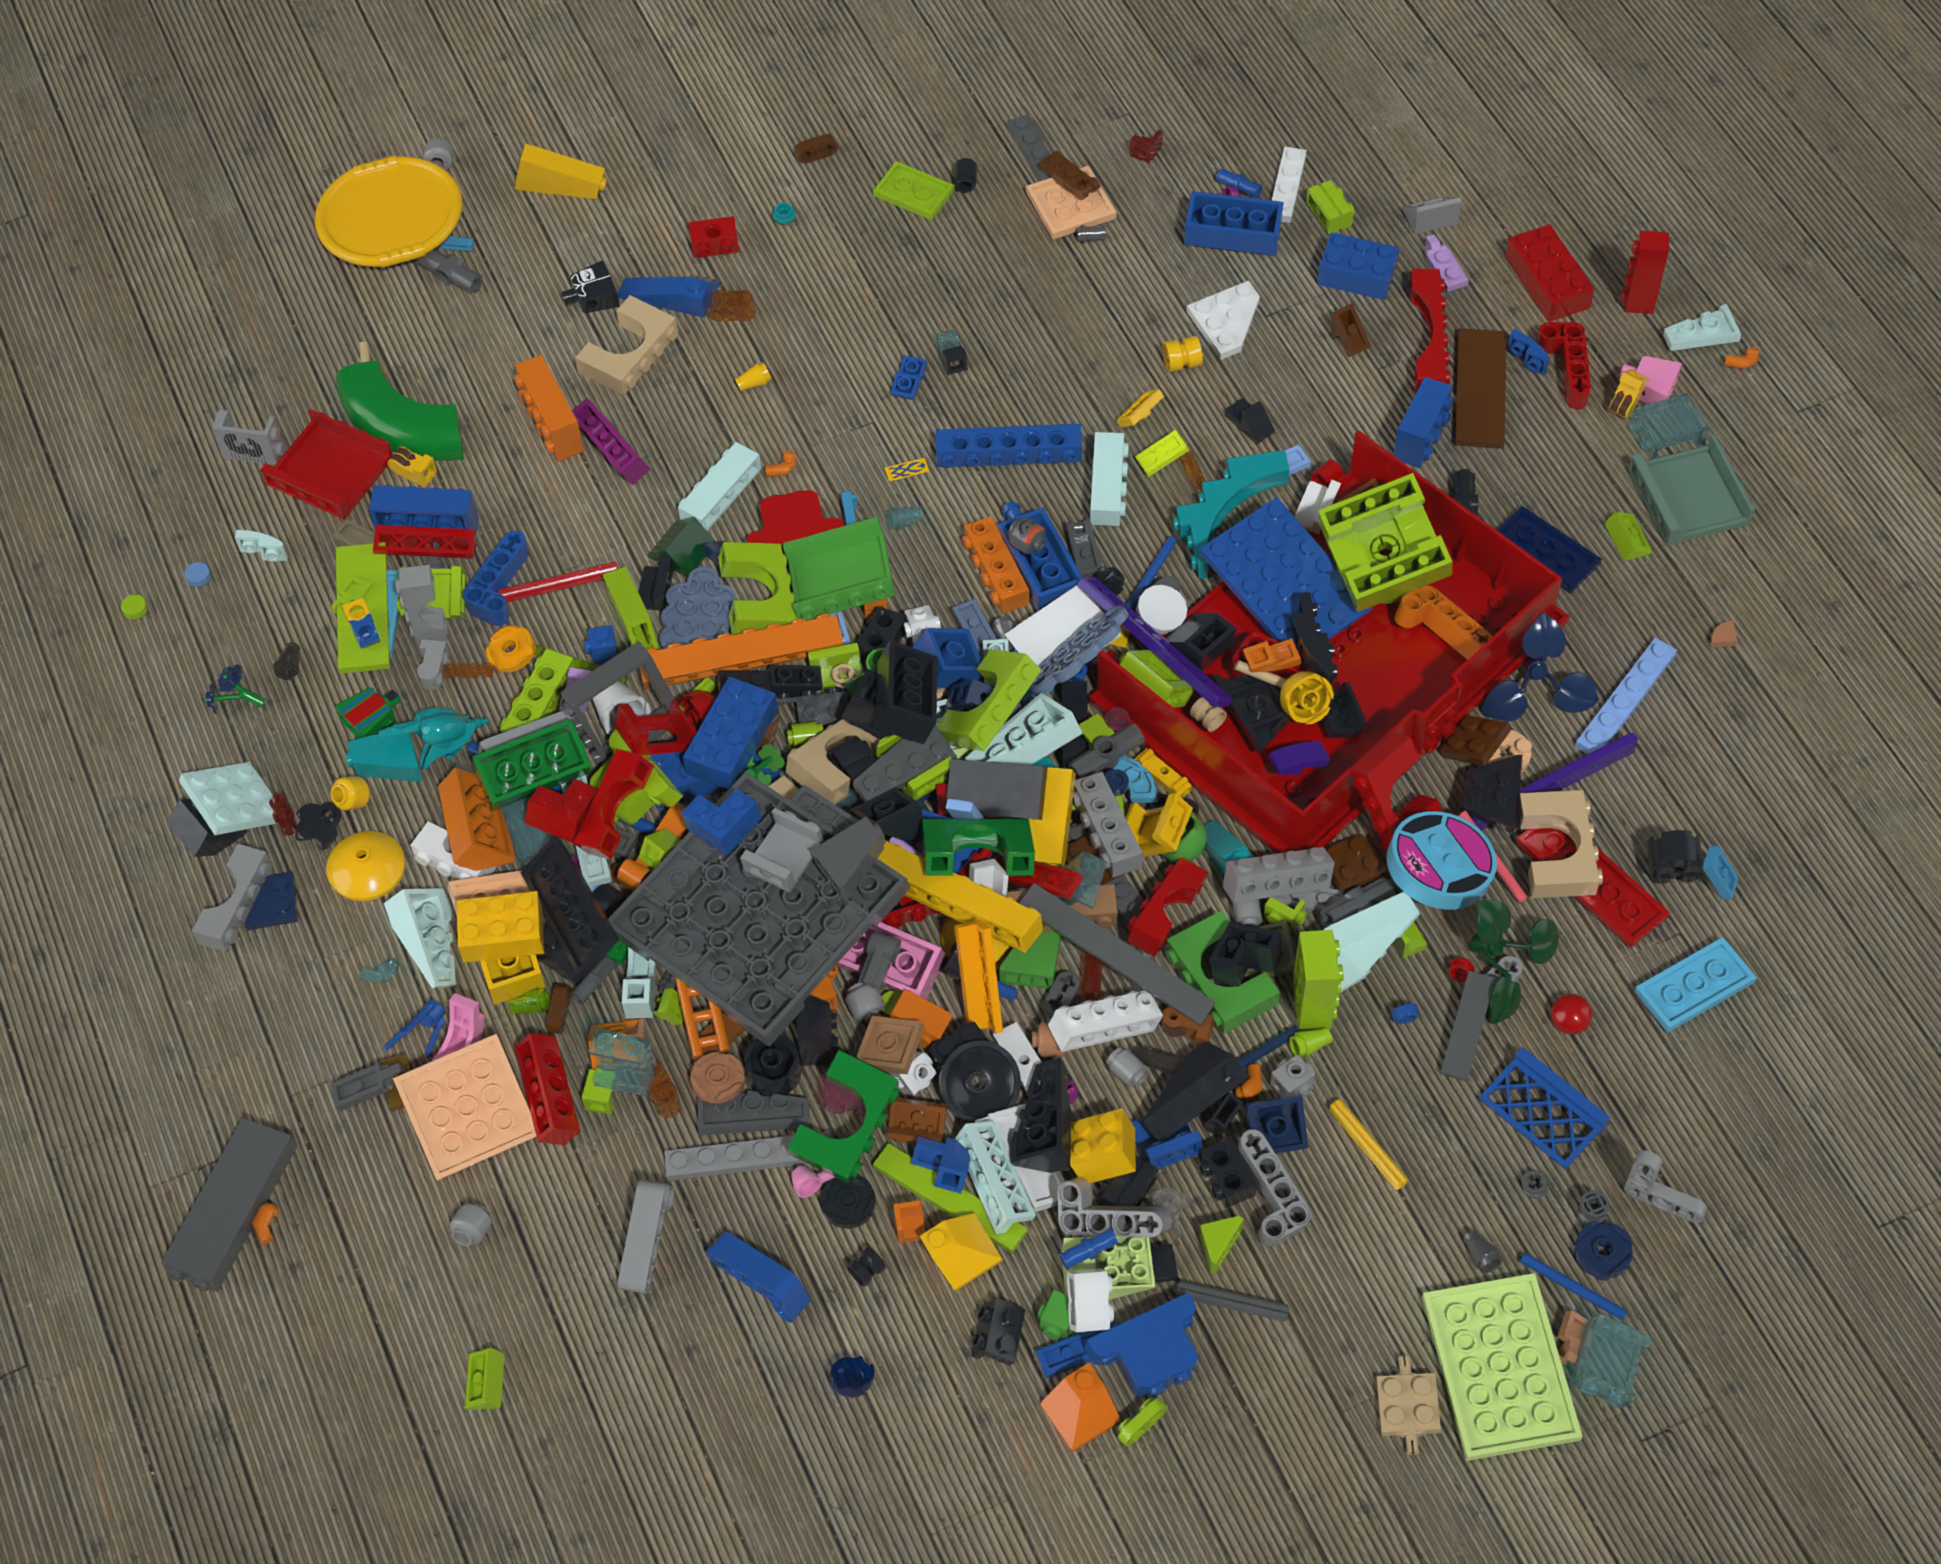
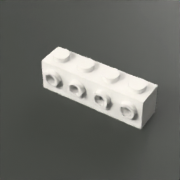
M1145 990L1140 992L1131 991L1122 996H1108L1103 1000L1085 1001L1080 1005L1071 1007L1062 1006L1054 1012L1048 1027L1061 1052L1153 1032L1163 1015L1150 993Z

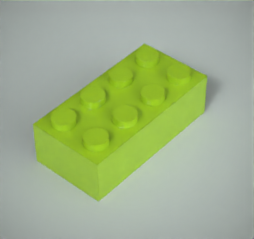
M1333 930L1299 932L1292 984L1300 1032L1323 1028L1331 1030L1333 1020L1337 1019V1007H1339V994H1341V981L1344 979L1342 964H1338L1340 943L1339 940H1334Z

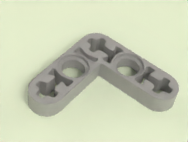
M1639 1151L1624 1191L1639 1201L1693 1223L1702 1222L1707 1211L1706 1204L1697 1198L1656 1182L1663 1160L1653 1152Z

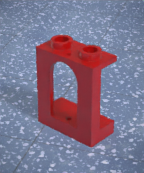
M675 700L671 702L669 714L637 717L629 704H619L614 724L631 752L640 755L686 752L697 733L695 726L692 725L685 712ZM653 730L670 731L678 738L673 742L647 744L648 731Z

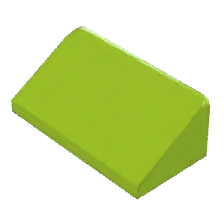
M1614 512L1605 522V526L1623 560H1631L1652 553V549L1633 514Z
M487 1348L469 1353L465 1409L501 1408L505 1357L502 1352L494 1348Z

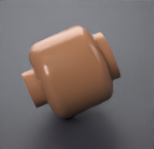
M1041 1022L1038 1026V1031L1032 1032V1048H1038V1053L1041 1057H1064L1067 1051L1061 1052L1048 1027L1049 1022Z

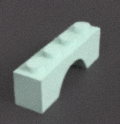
M629 947L628 970L626 979H623L622 1006L626 1019L653 1018L656 963L651 959L647 961Z

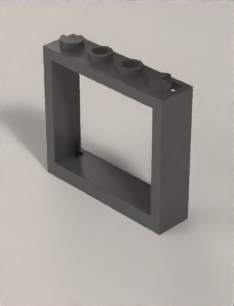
M640 641L561 692L565 700L562 706L570 717H575L572 722L579 733H584L581 739L587 748H593L590 754L596 763L601 761L604 764L613 755L612 748L609 742L601 746L579 708L581 705L640 666L663 706L649 716L669 714L671 702L675 700L652 656ZM648 731L647 744H650L668 731Z

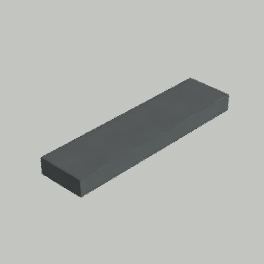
M1472 971L1468 972L1442 1065L1441 1075L1467 1082L1492 987L1495 982L1494 977Z

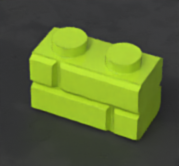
M1329 180L1307 190L1306 203L1329 235L1331 232H1338L1339 229L1343 230L1351 227L1355 210L1352 203H1347L1344 199V194L1340 187L1336 188L1334 183Z

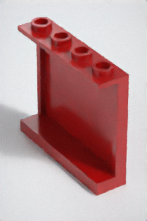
M310 409L308 412L311 422L274 466L265 463L260 471L265 485L345 520L388 467L387 461L393 455L390 444L382 438L377 439L369 435L364 430H357L343 421L334 420L323 412L319 413Z

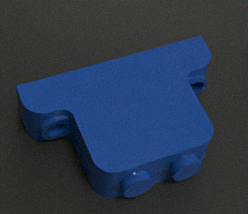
M1186 1293L1087 1339L1084 1350L1090 1361L1095 1365L1107 1366L1114 1362L1117 1363L1135 1395L1146 1397L1151 1394L1152 1397H1156L1167 1390V1386L1177 1383V1385L1184 1384L1193 1377L1192 1373L1197 1363L1198 1355L1184 1329L1194 1323L1195 1303L1191 1295Z

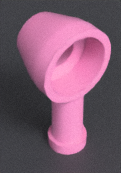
M806 1166L797 1167L791 1174L793 1188L800 1198H806L815 1194L820 1189L822 1183L836 1178L824 1171L816 1174Z

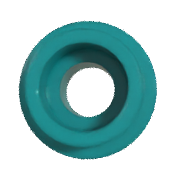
M786 202L777 204L772 213L773 219L780 224H788L796 216L794 208Z

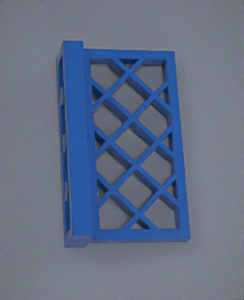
M1523 1047L1515 1054L1514 1060L1479 1097L1483 1104L1564 1170H1567L1595 1137L1609 1126L1610 1116ZM1516 1068L1525 1075L1526 1084L1509 1085L1508 1076ZM1504 1080L1506 1081V1085H1500ZM1526 1089L1527 1102L1511 1103L1510 1090ZM1530 1089H1543L1547 1094V1101L1531 1102ZM1506 1090L1508 1104H1495L1489 1097L1494 1091ZM1551 1106H1564L1568 1110L1569 1119L1553 1120ZM1548 1107L1549 1120L1533 1121L1531 1108ZM1528 1108L1529 1121L1517 1122L1512 1118L1511 1109ZM1585 1123L1592 1129L1587 1137H1574L1573 1124ZM1570 1124L1571 1138L1554 1139L1553 1125ZM1550 1125L1551 1139H1538L1534 1136L1533 1126ZM1575 1143H1580V1145L1577 1148H1575ZM1547 1144H1551V1145H1552V1149H1550V1148L1547 1146ZM1555 1144H1572V1153L1566 1160L1556 1153Z

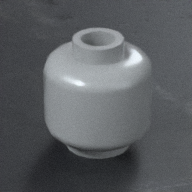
M439 138L432 139L424 148L423 159L448 170L453 162L454 150L448 141Z
M860 982L848 989L849 993L845 997V1001L855 1020L865 1019L866 1023H869L872 1016H881L879 1012L885 1007V1002L878 989Z
M464 1204L450 1222L449 1227L452 1238L462 1246L477 1245L484 1239L491 1228L492 1221L484 1206L480 1204Z

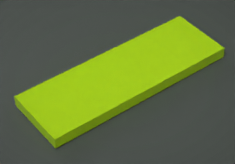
M381 542L380 546H386V543ZM374 543L336 547L337 593L351 575L372 583L373 587L364 597V601L380 638V642L361 649L342 613V605H339L337 607L338 670L340 674L390 669L387 554H373ZM353 583L347 590V593L357 596L363 587ZM337 594V600L341 599L342 597ZM356 607L352 609L351 612L357 611L362 608Z

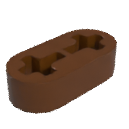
M824 134L799 142L795 146L794 152L799 162L809 163L835 154L838 150V145L834 136Z
M556 984L554 987L546 1023V1029L549 1033H563L571 1000L570 986Z

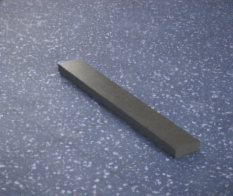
M1033 883L1019 903L1027 908L1031 907L1041 914L1042 923L1198 1026H1201L1216 1002L1037 884Z

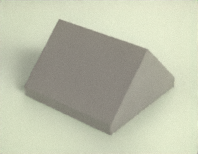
M1445 196L1402 206L1413 233L1418 234L1457 225L1461 208V197Z

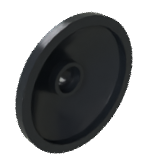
M983 1040L970 1041L957 1047L946 1058L940 1072L939 1088L944 1103L955 1116L966 1122L975 1123L976 1120L985 1118L990 1113L1012 1108L1015 1105L1020 1093L1021 1076L1015 1059L1002 1046ZM975 1076L980 1080L977 1087L972 1085V1079Z

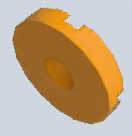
M510 625L501 628L490 638L491 642L486 647V656L494 669L500 672L511 673L518 671L529 664L534 657L536 650L535 639L523 627L518 628L517 626ZM516 645L513 651L505 652L509 646Z

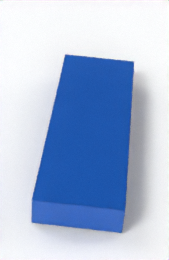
M1115 1320L1110 1322V1329L1117 1326ZM1107 1330L1081 1332L1035 1350V1355L1045 1378H1051L1091 1362L1084 1350L1087 1339Z

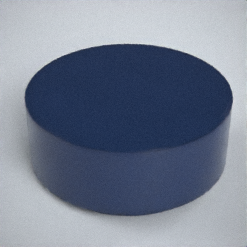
M1112 769L1104 774L1114 796L1123 795L1128 790L1129 778L1124 771Z

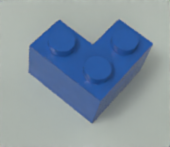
M735 789L720 807L698 795L681 813L689 831L726 856L762 819L757 802L738 789Z

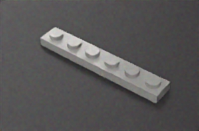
M830 1131L818 1132L828 1138H831ZM794 1135L664 1151L667 1181L808 1163L788 1154L787 1148Z

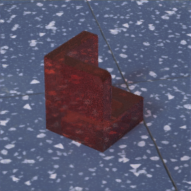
M1158 130L1152 139L1134 134L1130 140V157L1150 164L1162 147L1163 131Z

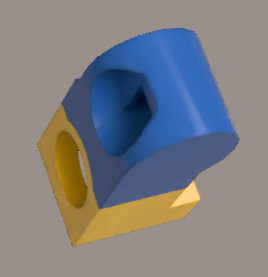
M364 598L342 605L345 619L361 649L380 642L373 623L374 621ZM356 607L362 608L357 611L351 612V610Z

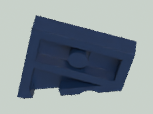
M293 872L266 876L245 921L247 930L298 922L296 884Z

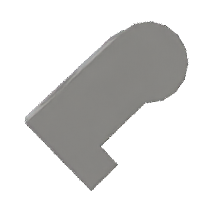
M421 639L419 649L423 663L418 666L417 674L421 686L425 690H436L443 682L450 653L446 641Z

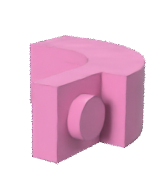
M457 993L450 998L448 1032L442 1047L432 1061L481 1040L485 1015L479 1013V1002Z

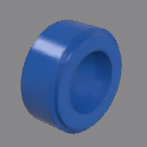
M1410 1003L1396 1007L1391 1011L1394 1023L1404 1024L1416 1020L1420 1016L1417 1004Z

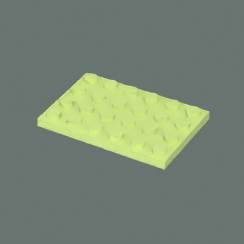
M1535 1273L1423 1293L1424 1307L1466 1461L1581 1441L1583 1437Z

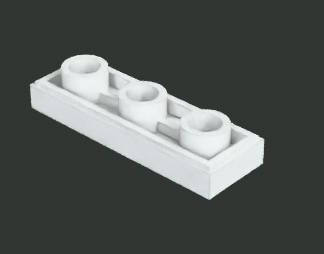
M1015 1022L1003 1028V1032L993 1033V1039L996 1044L1006 1049L1015 1059L1020 1071L1021 1085L1027 1093L1035 1066L1042 1062L1018 1023Z

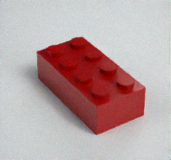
M1551 224L1508 238L1505 257L1548 322L1591 308L1595 289Z

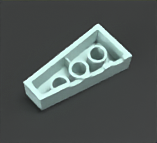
M1040 693L1001 727L985 752L974 750L965 759L970 761L1032 765L1083 733L1070 710L1045 694Z

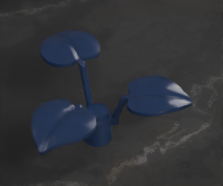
M1541 612L1524 633L1522 647L1528 656L1524 660L1526 672L1523 673L1522 687L1519 689L1518 684L1514 680H1505L1494 686L1484 700L1482 706V714L1484 716L1500 721H1513L1520 718L1528 706L1527 698L1522 693L1526 691L1529 678L1540 680L1546 677L1559 688L1553 695V701L1558 708L1565 712H1583L1597 703L1596 686L1587 674L1578 671L1569 673L1563 678L1562 684H1560L1548 672V667L1545 663L1547 656L1552 658L1560 656L1566 646L1565 634L1552 617Z

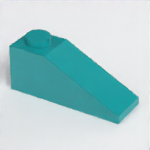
M1213 820L1204 825L1207 831V842L1204 851L1223 876H1225L1227 861L1253 858V855L1246 846L1218 822Z

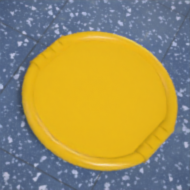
M394 155L353 166L352 169L333 181L318 202L315 212V228L322 244L336 257L356 265L385 268L424 257L442 244L455 229L460 219L462 194L455 179L439 165L420 158Z

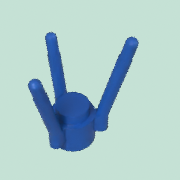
M428 1000L417 1015L384 1046V1050H389L400 1038L405 1037L420 1023L426 1028L435 1026L425 1052V1056L429 1057L439 1032L446 1023L442 1018L446 1013L445 1009L436 1001Z

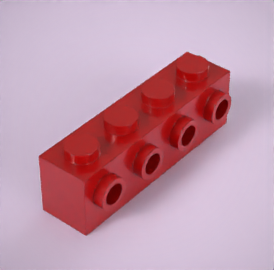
M1640 230L1638 240H1633L1632 255L1634 256L1629 257L1628 271L1630 272L1625 274L1624 286L1626 288H1622L1621 302H1625V312L1654 313L1669 254V232Z

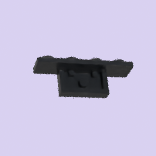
M841 687L828 688L825 694L817 695L816 690L802 691L799 697H791V693L776 694L777 705L797 703L799 723L815 721L816 723H822V725L836 724L841 721V717L848 705V697H852L849 691L842 692Z

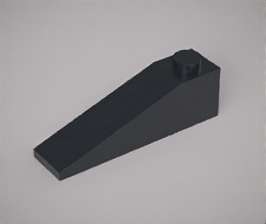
M608 883L602 884L593 891L595 898L608 919L626 899V895ZM549 925L543 931L544 954H537L536 958L577 987L584 978L576 974Z
M1205 1041L1183 1058L1179 1067L1171 1076L1166 1087L1141 1123L1155 1142L1164 1141L1222 1099L1227 1093L1234 1090L1249 1075L1233 1054Z
M1060 1057L1036 1064L1027 1090L1029 1097L1025 1109H1021L1019 1114L1021 1122L1018 1131H1014L1011 1139V1163L1013 1166L1047 1173L1072 1168L1070 1165L1071 1122L1073 1120L1064 1063Z

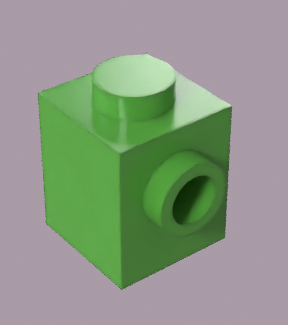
M1053 1290L1048 1303L1043 1302L1039 1309L1037 1319H1040V1331H1043L1044 1335L1053 1340H1059V1338L1062 1340L1066 1339L1072 1331L1069 1326L1068 1295Z

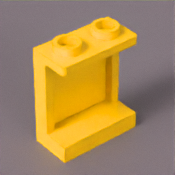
M1177 793L1169 794L1164 807L1144 810L1138 803H1131L1125 818L1143 853V857L1177 850L1193 810Z

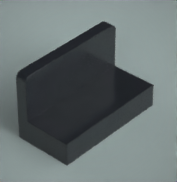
M661 556L659 567H644L638 593L647 610L663 611L666 608V593L671 587L674 573L671 557Z

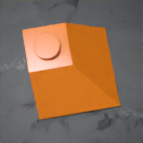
M1089 1363L1065 1377L1040 1403L1041 1408L1072 1453L1121 1422L1105 1385Z

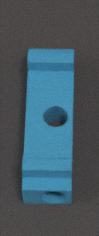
M851 491L841 492L846 525L856 523L854 509L858 508L856 494L851 495Z

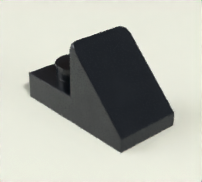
M1242 398L1225 409L1224 416L1256 445L1275 433V429L1260 401L1251 405Z

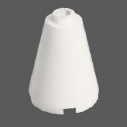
M619 681L592 698L603 729L608 735H611L616 730L614 724L619 704H629L637 717L649 716L651 713L647 701Z

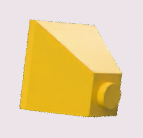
M975 1213L944 1220L920 1236L931 1257L955 1291L1003 1261Z

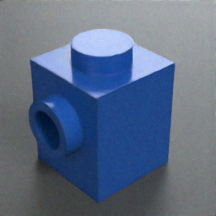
M613 625L588 629L589 639L584 640L586 654L592 655L594 666L603 665L618 655Z

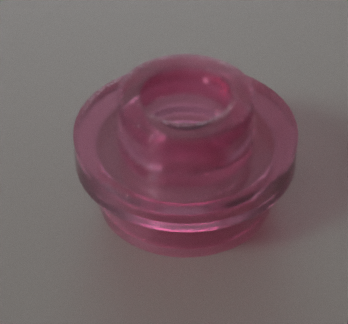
M1119 707L1112 708L1106 713L1104 719L1106 725L1114 731H1119L1130 724L1129 713Z

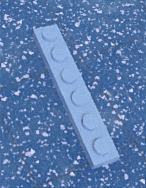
M1654 638L1578 738L1575 747L1586 754H1590L1609 744L1676 656L1677 649Z

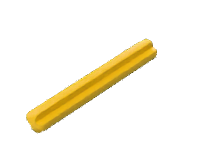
M1340 1099L1330 1105L1329 1111L1394 1189L1399 1190L1404 1187L1408 1181L1404 1173L1345 1103Z

